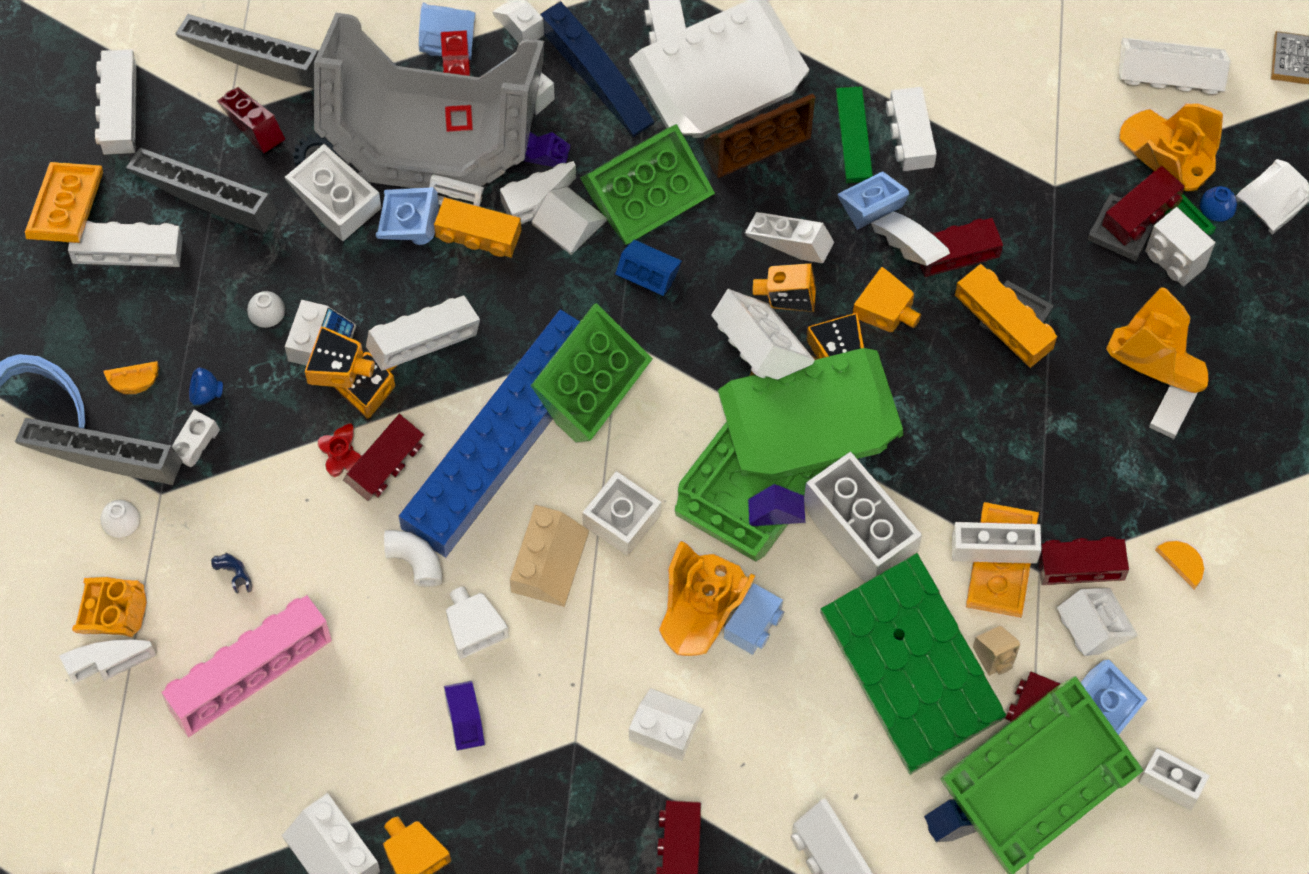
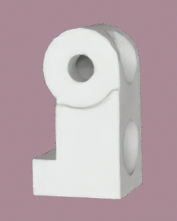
M193 410L172 447L182 459V463L192 467L200 458L202 451L206 448L211 438L215 439L220 429L214 420Z

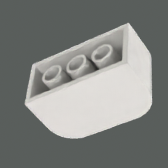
M851 452L806 482L804 503L810 517L840 555L865 582L918 552L922 534Z

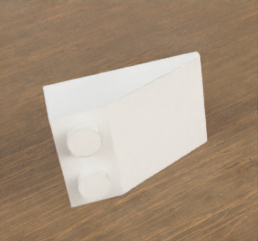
M325 144L285 176V180L321 222L342 241L381 209L379 192Z

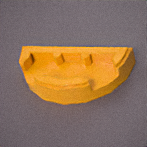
M156 361L105 370L103 372L108 384L115 391L123 394H137L146 391L154 384L158 376L159 364Z
M1168 541L1157 546L1155 551L1195 590L1200 584L1204 573L1203 559L1198 551L1189 544L1180 541Z

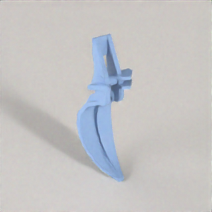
M22 354L7 357L0 362V387L13 375L25 372L41 374L55 381L69 393L77 409L79 428L85 429V407L79 390L69 375L59 366L40 356Z

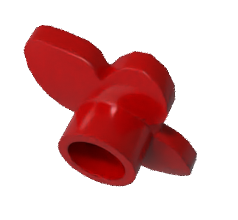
M347 424L337 429L333 436L324 435L318 440L319 449L324 454H328L325 466L330 476L337 477L344 469L348 472L361 457L359 453L353 450L351 445L354 438V427L352 424Z

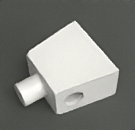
M465 587L456 588L450 593L454 605L446 609V614L460 660L509 638L506 623L484 594L479 593L470 597Z

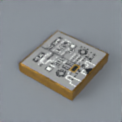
M1275 32L1271 80L1309 84V35Z

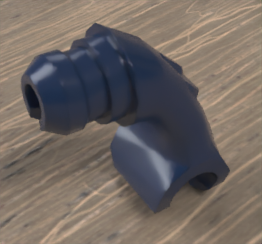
M227 552L222 554V556L216 555L211 559L213 569H223L236 574L232 579V587L236 594L239 593L238 588L241 585H246L247 592H251L252 581L240 560Z

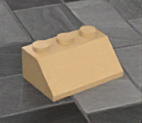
M535 505L510 577L511 592L565 607L589 530L563 512Z

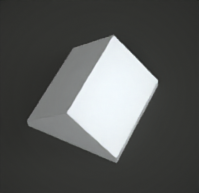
M565 187L548 192L532 220V225L572 255L607 221V218L571 189Z

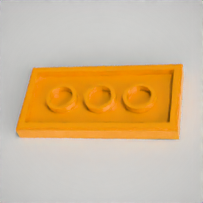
M50 162L25 230L26 239L79 243L103 175L102 166Z
M984 502L980 523L1037 524L1039 512ZM973 562L966 607L1021 618L1031 563Z

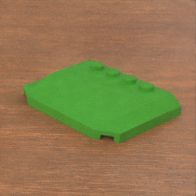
M861 348L817 359L812 365L778 380L768 376L761 378L757 375L732 380L718 390L739 468L743 476H748L747 473L762 475L763 479L774 480L831 466L849 452L857 459L879 454L887 448L889 442L897 436L898 438L903 436L900 418L877 350Z
M725 423L679 482L675 515L756 562L767 554L788 524L749 525L748 499L773 484L805 495L806 482L829 466L774 480L763 479L762 475L747 473L748 476H743L739 468L727 423Z

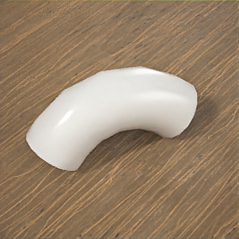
M385 530L384 549L386 558H398L407 561L413 568L414 583L418 586L433 587L442 583L439 557L427 541L411 532Z

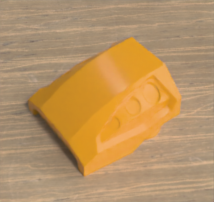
M111 577L84 578L83 583L85 587L76 625H73L72 631L80 634H111L127 637L135 635L141 629L147 603L144 585L138 580H123Z

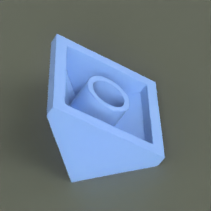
M883 171L838 193L840 202L857 230L902 208L909 196L908 189Z

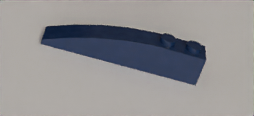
M561 1L540 13L544 23V35L633 137L654 124V120L608 55Z

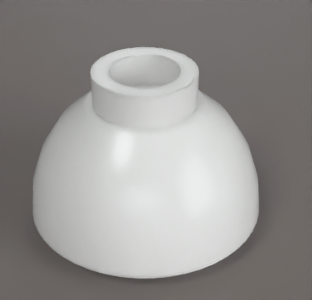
M270 291L259 292L249 301L247 308L248 317L253 324L259 327H272L283 319L285 305L282 299L275 293Z
M115 500L104 507L100 517L101 526L112 537H126L137 529L140 515L132 503L125 500Z

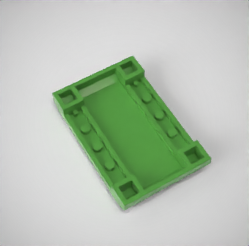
M1074 676L1054 688L948 770L940 780L1007 874H1014L1035 858L1034 855L1118 788H1123L1144 770L1079 679Z

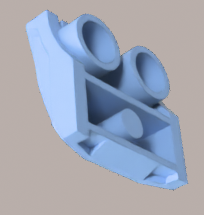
M423 2L419 25V52L442 57L441 32L467 30L469 60H472L475 12L427 5Z

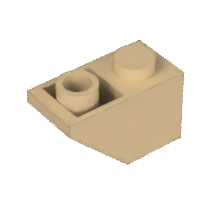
M999 626L977 636L973 649L989 676L994 673L1001 675L1013 668L1021 644L1011 633L1002 626Z

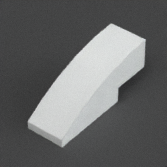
M133 639L94 643L59 655L73 684L100 672L105 681L156 656L150 641Z

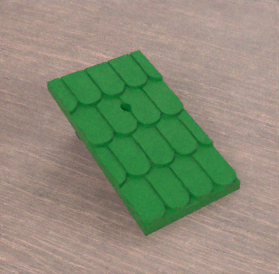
M918 553L820 609L822 617L909 775H912L1006 718L1002 704L986 679L984 671L960 632L957 622L941 597L939 589Z

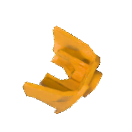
M1185 104L1169 119L1163 118L1151 109L1144 110L1124 121L1120 129L1119 141L1152 170L1155 171L1162 165L1185 186L1184 191H1194L1202 186L1215 172L1216 153L1220 146L1223 114L1219 110L1202 104Z
M1162 287L1145 303L1127 326L1115 329L1106 349L1113 358L1121 363L1174 387L1191 393L1204 391L1208 386V371L1205 362L1186 353L1190 316L1184 306L1166 288Z
M680 541L668 569V605L659 632L666 644L676 655L697 656L708 652L734 608L745 599L755 575L750 574L746 577L740 566L715 554L699 556L687 543ZM723 571L726 575L720 577L716 575V572ZM710 591L713 592L711 596H706Z

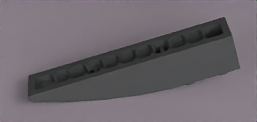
M187 14L175 33L178 38L227 61L274 78L314 88V61L319 52L317 49Z
M139 148L126 167L129 172L177 198L222 218L263 233L278 213L269 194L143 148Z
M30 418L24 419L15 440L18 445L73 463L173 485L182 464V459L171 445Z

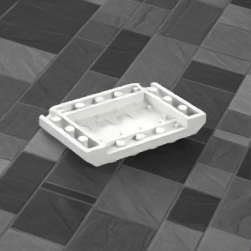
M747 0L646 46L629 59L631 68L665 127L677 124L683 135H692V138L706 136L791 96L796 91L800 82L809 73V68L768 0Z

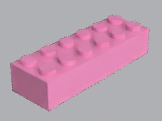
M307 595L301 599H294L287 605L285 610L277 615H270L255 630L243 633L236 643L230 647H222L214 654L212 659L206 663L201 662L195 665L188 675L167 684L165 690L161 693L170 713L189 738L330 643L332 640L327 622Z

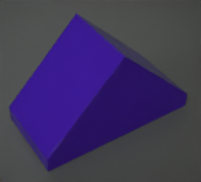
M773 484L748 499L749 525L751 526L806 523L804 495Z

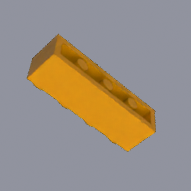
M980 264L957 283L955 296L1030 368L1054 349L1057 336L1052 327L1042 323L1036 317L1031 307L1021 303L1012 289L1006 288L998 281L996 274L992 270H987Z

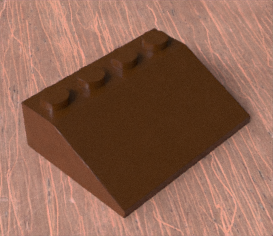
M812 93L794 102L783 104L768 113L759 114L752 120L736 124L731 129L713 134L704 140L703 154L716 177H723L811 139L815 106L814 94Z

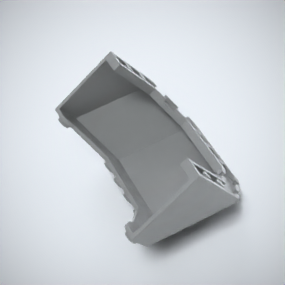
M335 13L314 61V131L321 138L326 137L334 145L332 149L347 163L351 162L359 170L358 174L367 182L407 188H429L431 176L435 174L477 186H482L487 182L490 183L504 174L506 169L514 164H519L525 159L543 66L544 41L523 40L519 43L517 52L481 77L465 76L397 66L362 31L361 23L355 16ZM471 105L473 130L446 132L445 106ZM466 112L451 113V126L467 125Z

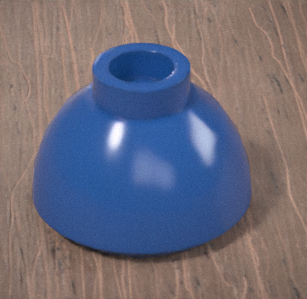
M1215 186L1203 194L1200 200V208L1209 219L1226 221L1236 213L1237 199L1230 189L1223 186Z
M198 367L193 372L190 381L189 398L193 405H204L215 397L220 398L223 383L217 381L210 371Z

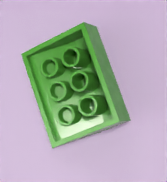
M677 124L667 127L580 177L593 202L607 218V221L625 245L715 194Z
M595 303L534 380L531 387L555 423L575 443L591 441L653 358Z

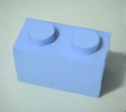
M754 583L724 628V639L752 655L758 647L762 649L770 636L767 632L772 625L777 626L784 615V611H782L783 599Z

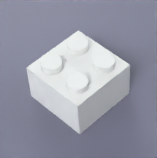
M1176 207L1154 225L1145 251L1154 263L1160 264L1167 271L1168 276L1172 280L1178 281L1184 287L1206 268L1216 242Z
M616 471L583 511V526L626 556H629L661 516V501Z

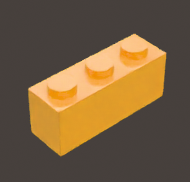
M444 197L434 223L435 236L446 243L456 242L472 250L481 249L489 251L498 257L507 256L512 258L521 233V219Z

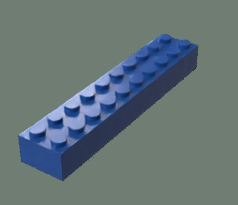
M562 310L558 311L399 514L400 528L403 531L411 532L427 541L434 551L445 558L450 554L553 420L532 389L531 384L580 321Z

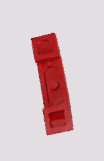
M467 30L441 32L443 72L470 76ZM471 105L445 106L446 132L473 130ZM466 112L467 125L451 126V113Z

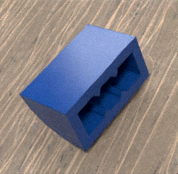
M633 240L621 254L616 275L664 296L672 285L682 261Z

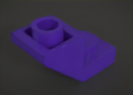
M530 132L526 155L523 161L555 167L560 163H566L570 144L553 132L539 137Z
M467 681L444 686L447 711L451 719L456 750L484 746L481 717L473 682Z

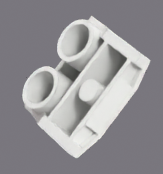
M1276 159L1263 174L1243 188L1236 195V199L1252 211L1269 228L1268 231L1273 234L1309 203V184L1288 162Z

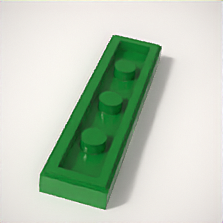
M862 87L836 88L846 183L862 182L873 176Z

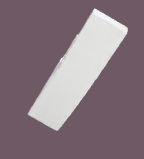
M894 211L871 223L874 232L885 235L889 245L901 249L905 259L927 266L950 254L948 248L933 234L915 221Z

